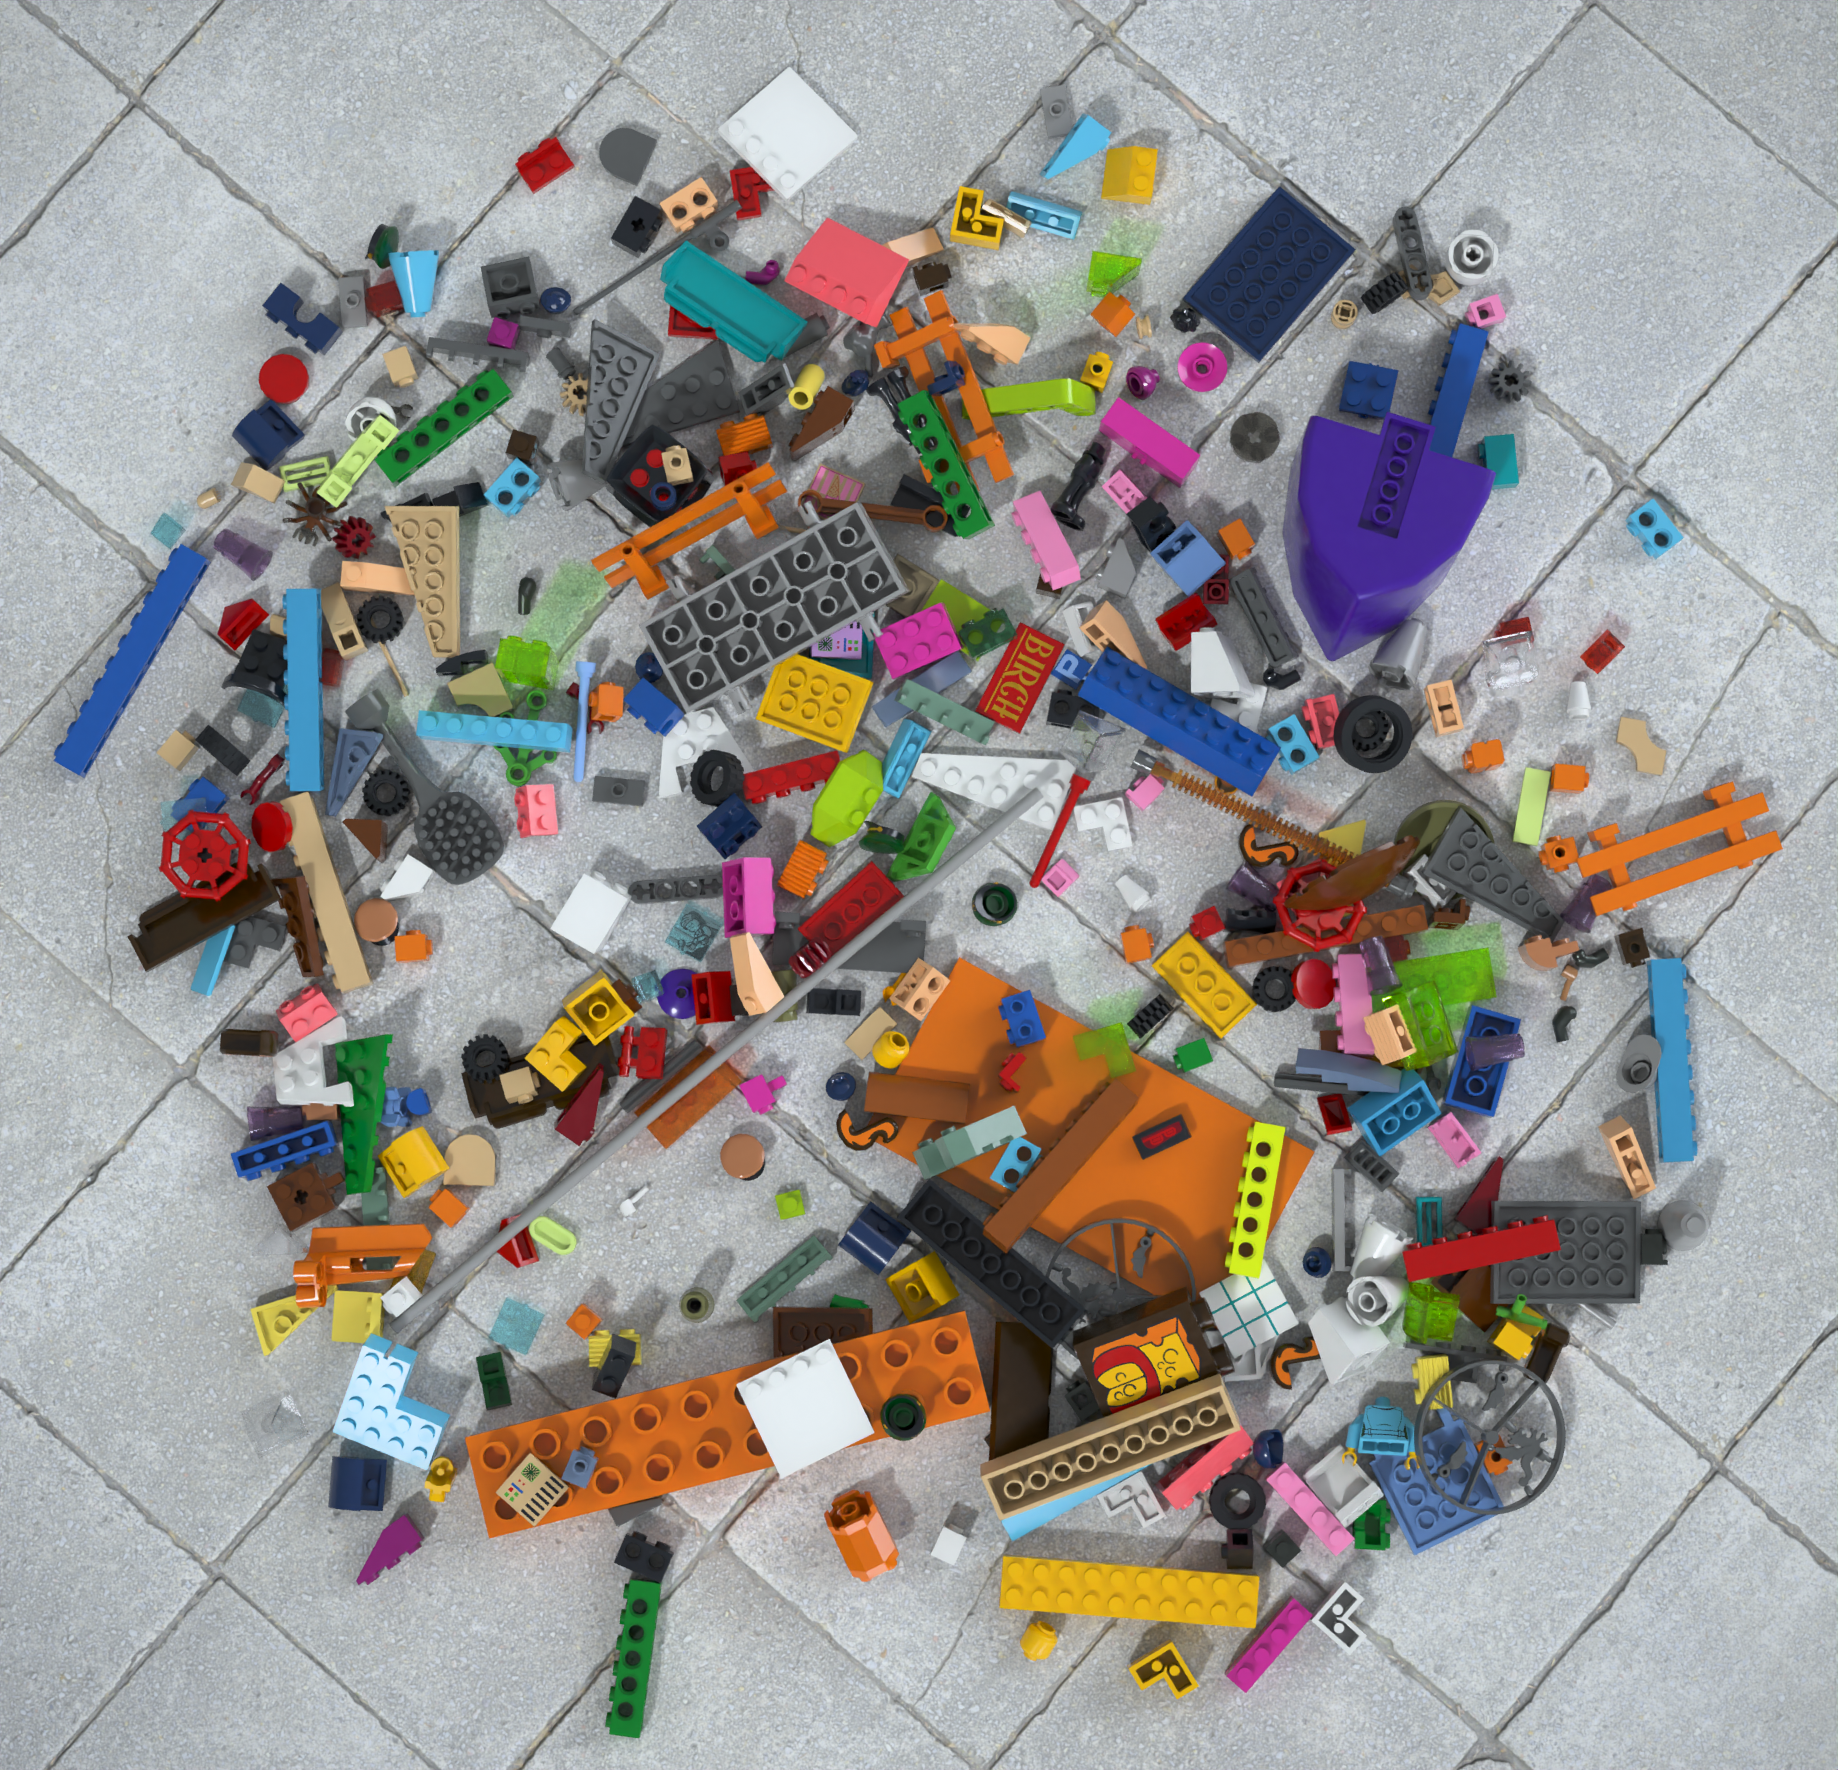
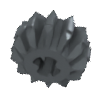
M1512 360L1509 361L1508 367L1501 362L1498 365L1499 370L1494 368L1491 371L1494 377L1489 378L1488 383L1495 386L1490 389V392H1499L1496 398L1498 401L1505 396L1507 404L1511 403L1512 397L1516 402H1519L1521 395L1526 396L1529 392L1526 387H1529L1532 381L1525 378L1530 373L1529 371L1521 372L1523 368L1521 363L1517 368H1514V361ZM1509 378H1512L1514 382L1509 387L1505 383Z

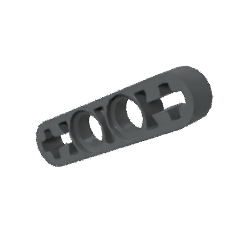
M1401 207L1393 217V228L1405 280L1409 287L1408 292L1410 296L1415 300H1424L1432 290V280L1417 215L1412 208ZM1402 215H1404L1406 219H1409L1407 223L1408 230L1405 231V222L1404 220H1400ZM1412 237L1416 241V246L1407 247L1403 239ZM1410 260H1417L1421 263L1422 268L1413 270L1409 267L1408 262ZM1417 277H1420L1419 281L1421 287H1425L1423 292H1420V289L1416 288L1418 283Z
M704 875L636 881L630 885L628 894L632 896L631 900L636 904L715 899L723 896V878L719 875ZM705 880L704 885H712V880H717L718 884H722V888L718 889V893H713L712 889H704L706 895H701L702 887L699 881ZM689 881L697 885V892L691 896L683 892L684 884ZM664 883L672 887L671 895L666 898L658 894L659 886ZM655 884L653 889L655 899H650L651 894H644L642 896L643 899H638L637 895H633V891H637V886H642L643 890H651L649 885Z

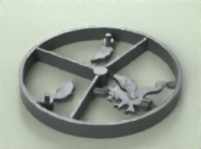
M1109 1218L1095 1221L1080 1228L1070 1235L1057 1249L1046 1272V1276L1049 1278L1052 1269L1058 1272L1062 1271L1063 1285L1070 1290V1296L1088 1311L1087 1315L1093 1314L1091 1319L1097 1317L1096 1313L1106 1318L1115 1315L1119 1302H1123L1126 1297L1156 1299L1163 1296L1126 1293V1290L1120 1287L1113 1223L1134 1224L1148 1229L1146 1232L1147 1236H1143L1140 1240L1141 1247L1133 1252L1134 1257L1131 1259L1133 1270L1137 1272V1275L1143 1278V1267L1146 1261L1145 1251L1151 1245L1150 1237L1157 1233L1175 1248L1184 1261L1191 1280L1192 1301L1196 1300L1193 1272L1181 1248L1162 1230L1136 1219ZM1110 1224L1117 1282H1112L1110 1285H1102L1099 1282L1095 1284L1089 1283L1087 1287H1083L1080 1294L1079 1287L1067 1279L1071 1275V1269H1063V1266L1055 1261L1062 1250L1078 1235L1094 1227ZM1110 1287V1289H1113V1299L1116 1301L1114 1311L1099 1310L1100 1307H1103V1304H1099L1100 1298L1091 1302L1086 1300L1088 1298L1093 1299ZM1082 1318L1079 1324H1081V1322L1086 1323V1320ZM1064 1340L1061 1345L1078 1359L1075 1350Z
M1474 1360L1461 1364L1445 1373L1425 1395L1415 1421V1454L1425 1479L1446 1501L1477 1514L1498 1515L1509 1513L1534 1501L1553 1481L1565 1451V1422L1562 1410L1553 1392L1541 1378L1530 1370L1503 1360ZM1499 1364L1500 1372L1495 1375V1387L1490 1391L1488 1399L1482 1408L1483 1411H1488L1490 1408L1496 1409L1497 1405L1502 1403V1397L1505 1396L1502 1384L1508 1382V1375L1503 1373L1506 1366L1513 1367L1534 1380L1531 1386L1492 1430L1481 1429L1436 1399V1394L1449 1380L1465 1370L1481 1365ZM1538 1387L1542 1389L1548 1398L1556 1420L1557 1441L1553 1459L1548 1456L1549 1453L1540 1447L1541 1442L1548 1440V1438H1545V1433H1542L1541 1437L1536 1440L1538 1431L1530 1428L1532 1435L1528 1438L1526 1433L1522 1434V1431L1525 1430L1521 1427L1516 1431V1426L1510 1421ZM1432 1401L1479 1431L1484 1442L1459 1502L1448 1496L1435 1481L1438 1479V1475L1446 1478L1450 1475V1469L1460 1468L1461 1464L1465 1463V1456L1468 1454L1466 1442L1462 1441L1456 1451L1450 1455L1449 1461L1437 1468V1473H1430L1423 1453L1422 1433L1425 1417ZM1505 1426L1510 1432L1514 1433L1508 1434V1437L1511 1438V1440H1508V1443L1518 1444L1521 1448H1516L1515 1446L1506 1448L1495 1447L1494 1444L1499 1440L1498 1432ZM1495 1450V1452L1500 1454L1501 1458H1507L1510 1462L1521 1458V1467L1526 1476L1525 1478L1521 1477L1518 1483L1524 1487L1527 1496L1513 1504L1494 1509H1478L1466 1506L1488 1451ZM1536 1457L1542 1462L1545 1460L1549 1463L1551 1462L1542 1481L1532 1490L1527 1484L1533 1474L1530 1466L1533 1458Z

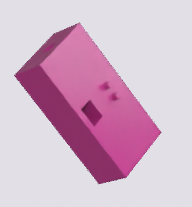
M1119 397L1101 420L1099 432L1131 453L1133 459L1138 458L1141 465L1145 463L1178 488H1181L1198 464L1200 454Z

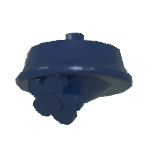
M558 287L546 289L540 298L544 309L551 314H561L571 304L570 294L563 288Z
M865 370L851 372L842 383V392L850 396H858L863 393L869 385L867 372Z
M645 652L636 660L635 669L640 679L644 678L649 683L660 679L663 669L654 653Z
M846 1072L832 1075L826 1083L828 1096L837 1101L848 1100L856 1089L854 1077Z
M1320 1247L1308 1249L1302 1261L1304 1270L1315 1278L1326 1276L1332 1266L1329 1253Z

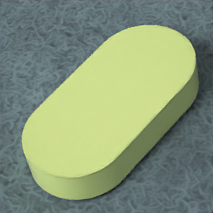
M539 1216L530 1223L529 1232L532 1238L557 1254L567 1255L576 1248L577 1240L575 1235L552 1219Z

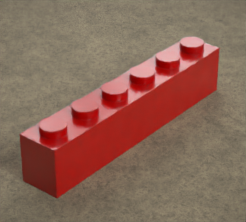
M1548 1215L1532 1218L1533 1223L1524 1225L1522 1220L1507 1223L1508 1228L1498 1230L1497 1226L1483 1228V1233L1472 1235V1231L1457 1234L1458 1239L1448 1241L1446 1236L1432 1239V1244L1422 1246L1421 1242L1407 1244V1249L1402 1250L1408 1280L1412 1282L1559 1251L1561 1248L1554 1218L1548 1219Z

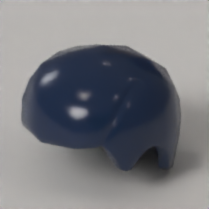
M1279 1429L1261 1431L1253 1442L1254 1458L1257 1464L1263 1468H1276L1274 1465L1281 1464L1283 1460L1282 1433Z

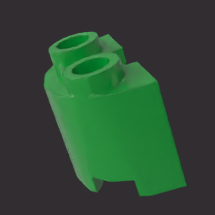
M1378 1500L1353 1521L1352 1536L1354 1537V1549L1385 1551L1390 1548V1533H1385V1524H1390L1391 1510L1386 1508V1500Z

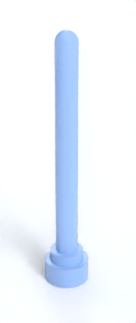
M576 661L575 671L578 672L577 677H580L573 778L576 782H581L584 778L590 677L593 678V673L596 671V663Z

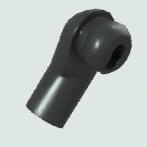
M524 577L519 583L518 614L520 615L530 614L531 599L537 588L536 582L532 578Z
M1604 948L1590 955H1586L1583 949L1572 954V958L1576 961L1575 965L1583 968H1593L1609 959Z
M1572 1006L1560 1008L1552 1020L1557 1043L1569 1040L1566 1026L1577 1016V1011Z

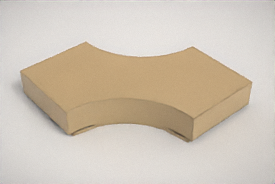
M1409 265L1411 269L1418 270L1414 265ZM1402 270L1399 272V275L1406 283L1404 271ZM1447 271L1435 275L1430 274L1432 290L1427 298L1433 300L1438 306L1460 293V290ZM1417 277L1418 283L1416 288H1419L1420 292H1423L1425 287H1421L1419 281L1420 277ZM1408 290L1401 295L1404 300L1411 297Z
M1620 717L1616 743L1625 746L1633 754L1637 772L1661 776L1666 750L1660 749L1651 742L1646 732V721Z

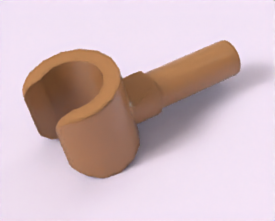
M1569 964L1561 972V976L1567 979L1560 999L1564 1001L1567 999L1572 982L1578 975L1577 969Z

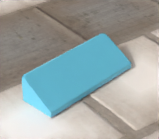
M1011 191L1006 208L1031 221L1030 227L1075 239L1082 212L1013 191Z
M904 719L882 762L884 792L896 798L900 797L932 731L913 720Z
M234 925L207 940L191 985L192 991L207 996L212 995L235 929Z

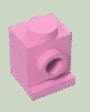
M1498 294L1470 303L1467 307L1468 312H1465L1468 325H1474L1478 329L1502 323L1506 318ZM1479 312H1485L1487 318L1481 319Z
M1155 772L1147 778L1142 775L1132 786L1135 790L1128 789L1125 792V796L1143 812L1164 791L1165 788L1162 786L1164 781Z

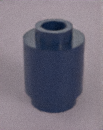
M659 482L651 489L650 497L656 509L667 511L673 508L677 497L676 491L670 483ZM662 494H666L669 499L660 501L659 497Z

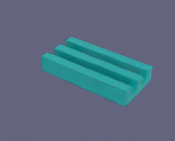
M1415 1197L1416 1242L1421 1243L1422 1202H1426V1243H1422V1246L1432 1244L1431 1202H1436V1238L1443 1237L1442 1197Z

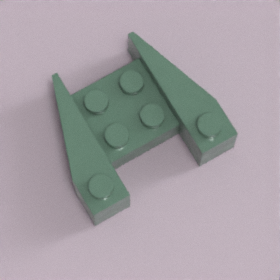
M1012 1106L956 1130L955 1126L940 1132L942 1137L935 1140V1142L930 1138L919 1143L920 1149L912 1153L924 1180H927L1001 1147L1027 1133L1015 1106Z

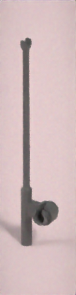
M735 200L691 229L689 234L584 304L576 307L573 310L574 314L582 313L586 308L679 248L685 241H690L693 238L696 239L704 233L708 236L709 244L715 251H724L729 246V237L719 229L717 224L742 208L741 205ZM717 237H722L724 240L721 246L715 244Z

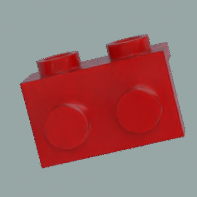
M1197 593L1192 594L1155 619L1161 634L1175 651L1191 642V632H1200V628H1213L1218 625L1216 619L1203 605Z
M1020 1052L1016 1056L1011 1053L1001 1065L1004 1069L998 1075L1001 1079L999 1084L1009 1093L1012 1090L1017 1093L1021 1089L1010 1078L1027 1059Z

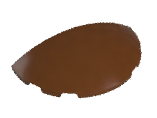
M1406 836L1396 842L1397 845L1392 841L1339 865L1337 869L1329 873V878H1326L1325 875L1320 876L1307 884V887L1302 890L1303 894L1300 892L1294 893L1284 902L1285 907L1298 910L1334 909L1367 898L1390 883L1403 870L1420 844L1418 836Z

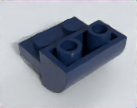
M270 399L256 411L253 409L236 426L232 437L267 471L283 459L286 452L301 442L305 434Z
M733 793L701 821L697 828L725 860L730 855L736 853L739 847L748 839L754 837L758 830L762 828V825L741 799Z
M870 1201L839 1242L838 1246L879 1275L911 1231Z
M332 1456L328 1507L351 1511H383L387 1460Z

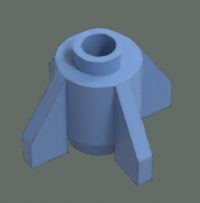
M386 1087L380 1123L387 1127L397 1125L410 1127L412 1125V1121L407 1114L408 1108L406 1105L407 1097L411 1093L410 1087L398 1089L396 1087Z

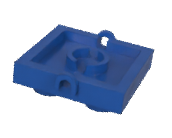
M1349 361L1339 411L1358 414V417L1363 419L1373 417L1384 420L1386 413L1390 412L1399 370L1380 367L1378 364L1372 365V363L1365 364Z

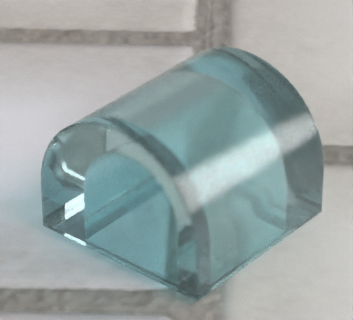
M656 970L631 979L633 987L639 994L637 997L640 1003L654 1000L665 993Z

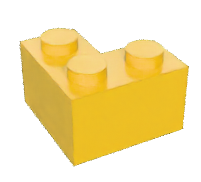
M959 186L950 241L999 250L1004 219L980 215L984 190Z
M564 1015L554 1022L525 1057L530 1064L562 1092L570 1087L587 1067L568 1051L583 1031Z
M1524 1305L1521 1311L1539 1319L1544 1318L1526 1305ZM1503 1317L1487 1342L1511 1359L1520 1360L1522 1357L1525 1359L1533 1348L1530 1344L1533 1340L1531 1336L1536 1337L1541 1327Z
M1171 1639L1127 1665L1141 1691L1163 1677L1176 1699L1199 1687Z

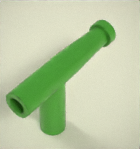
M1523 1294L1517 1295L1511 1309L1497 1306L1495 1313L1497 1316L1541 1327L1544 1330L1547 1326L1548 1320H1542L1521 1312L1527 1301L1526 1296Z

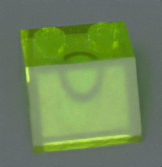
M1092 251L1086 292H1091V295L1095 297H1105L1109 291L1113 294L1139 275L1142 258Z

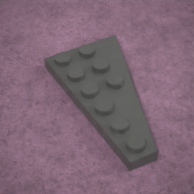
M596 319L592 321L582 473L604 484L618 457L660 353Z

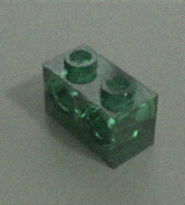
M997 608L991 609L983 614V619L977 622L972 619L961 625L962 630L959 631L958 635L972 661L1017 639V633L1004 608L999 611ZM995 621H1000L1005 625V629L1000 633L992 631L991 624ZM977 632L982 635L983 640L979 644H972L968 639L969 635Z

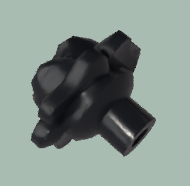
M1191 308L1174 309L1173 314L1170 316L1174 323V328L1183 333L1188 331L1195 332L1196 327L1199 326L1196 314Z

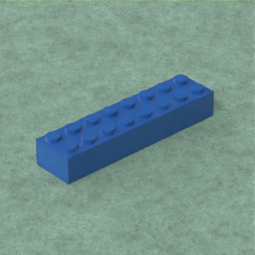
M1106 647L1078 693V696L1250 796H1253L1281 749V747L1109 647Z

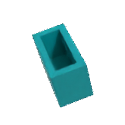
M1514 434L1484 436L1481 444H1478V457L1483 459V467L1496 473L1492 490L1516 488L1519 484Z

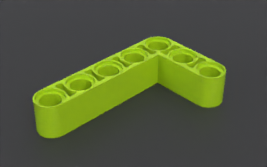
M1054 379L981 389L992 417L1060 409L1075 416H1091L1096 414L1095 388L1073 379ZM961 396L962 418L971 420Z

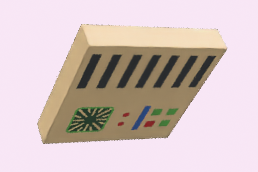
M529 1453L496 1493L535 1527L569 1486L532 1453Z

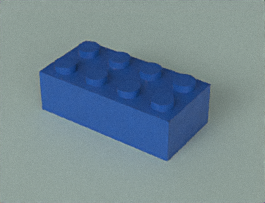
M1474 1005L1468 1007L1441 1104L1488 1118L1495 1116L1521 1019Z

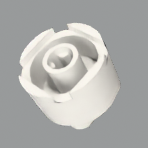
M1480 230L1464 231L1454 238L1446 252V270L1452 280L1467 286L1480 284L1486 281L1494 270L1498 261V248L1485 232ZM1469 254L1473 255L1474 262L1470 261V258L1467 257Z

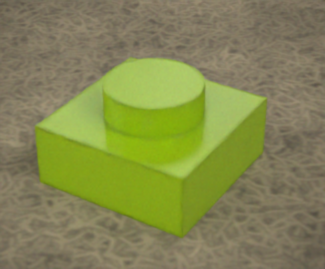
M800 1190L775 1195L781 1220L806 1214Z

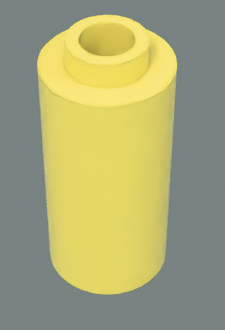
M808 364L801 369L794 383V388L789 394V401L795 408L804 410L812 405L825 379V374L819 366Z

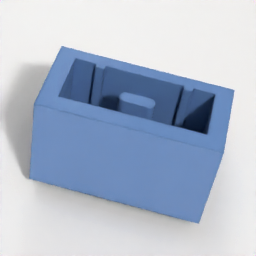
M1188 520L1150 553L1156 563L1188 597L1226 564Z

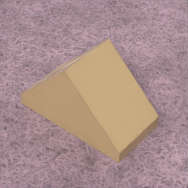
M241 462L231 485L275 504L285 481L254 464Z

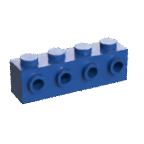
M325 1121L231 1153V1157L238 1178H247V1181H252L262 1177L261 1172L271 1170V1173L286 1169L285 1164L295 1161V1164L298 1165L310 1161L309 1156L319 1153L320 1157L334 1153L333 1148L339 1146L332 1122Z

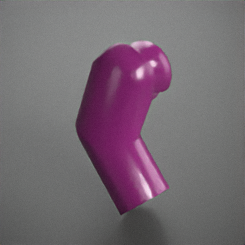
M775 260L767 261L766 266L760 272L746 271L745 280L757 285L770 284L779 275L780 268L778 262Z

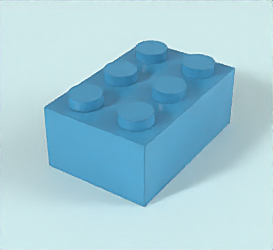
M1410 1065L1401 1070L1399 1093L1371 1091L1347 1108L1365 1141L1379 1156H1382L1442 1114L1426 1083Z

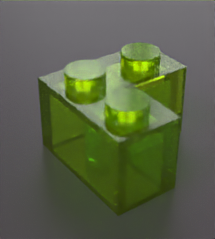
M1122 1022L1072 1037L1079 1062L1103 1055L1110 1079L1136 1072Z

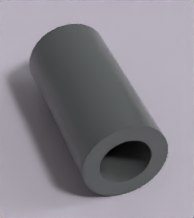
M815 313L805 318L808 321L807 326L785 357L828 335L826 330L830 327L824 315L819 317Z

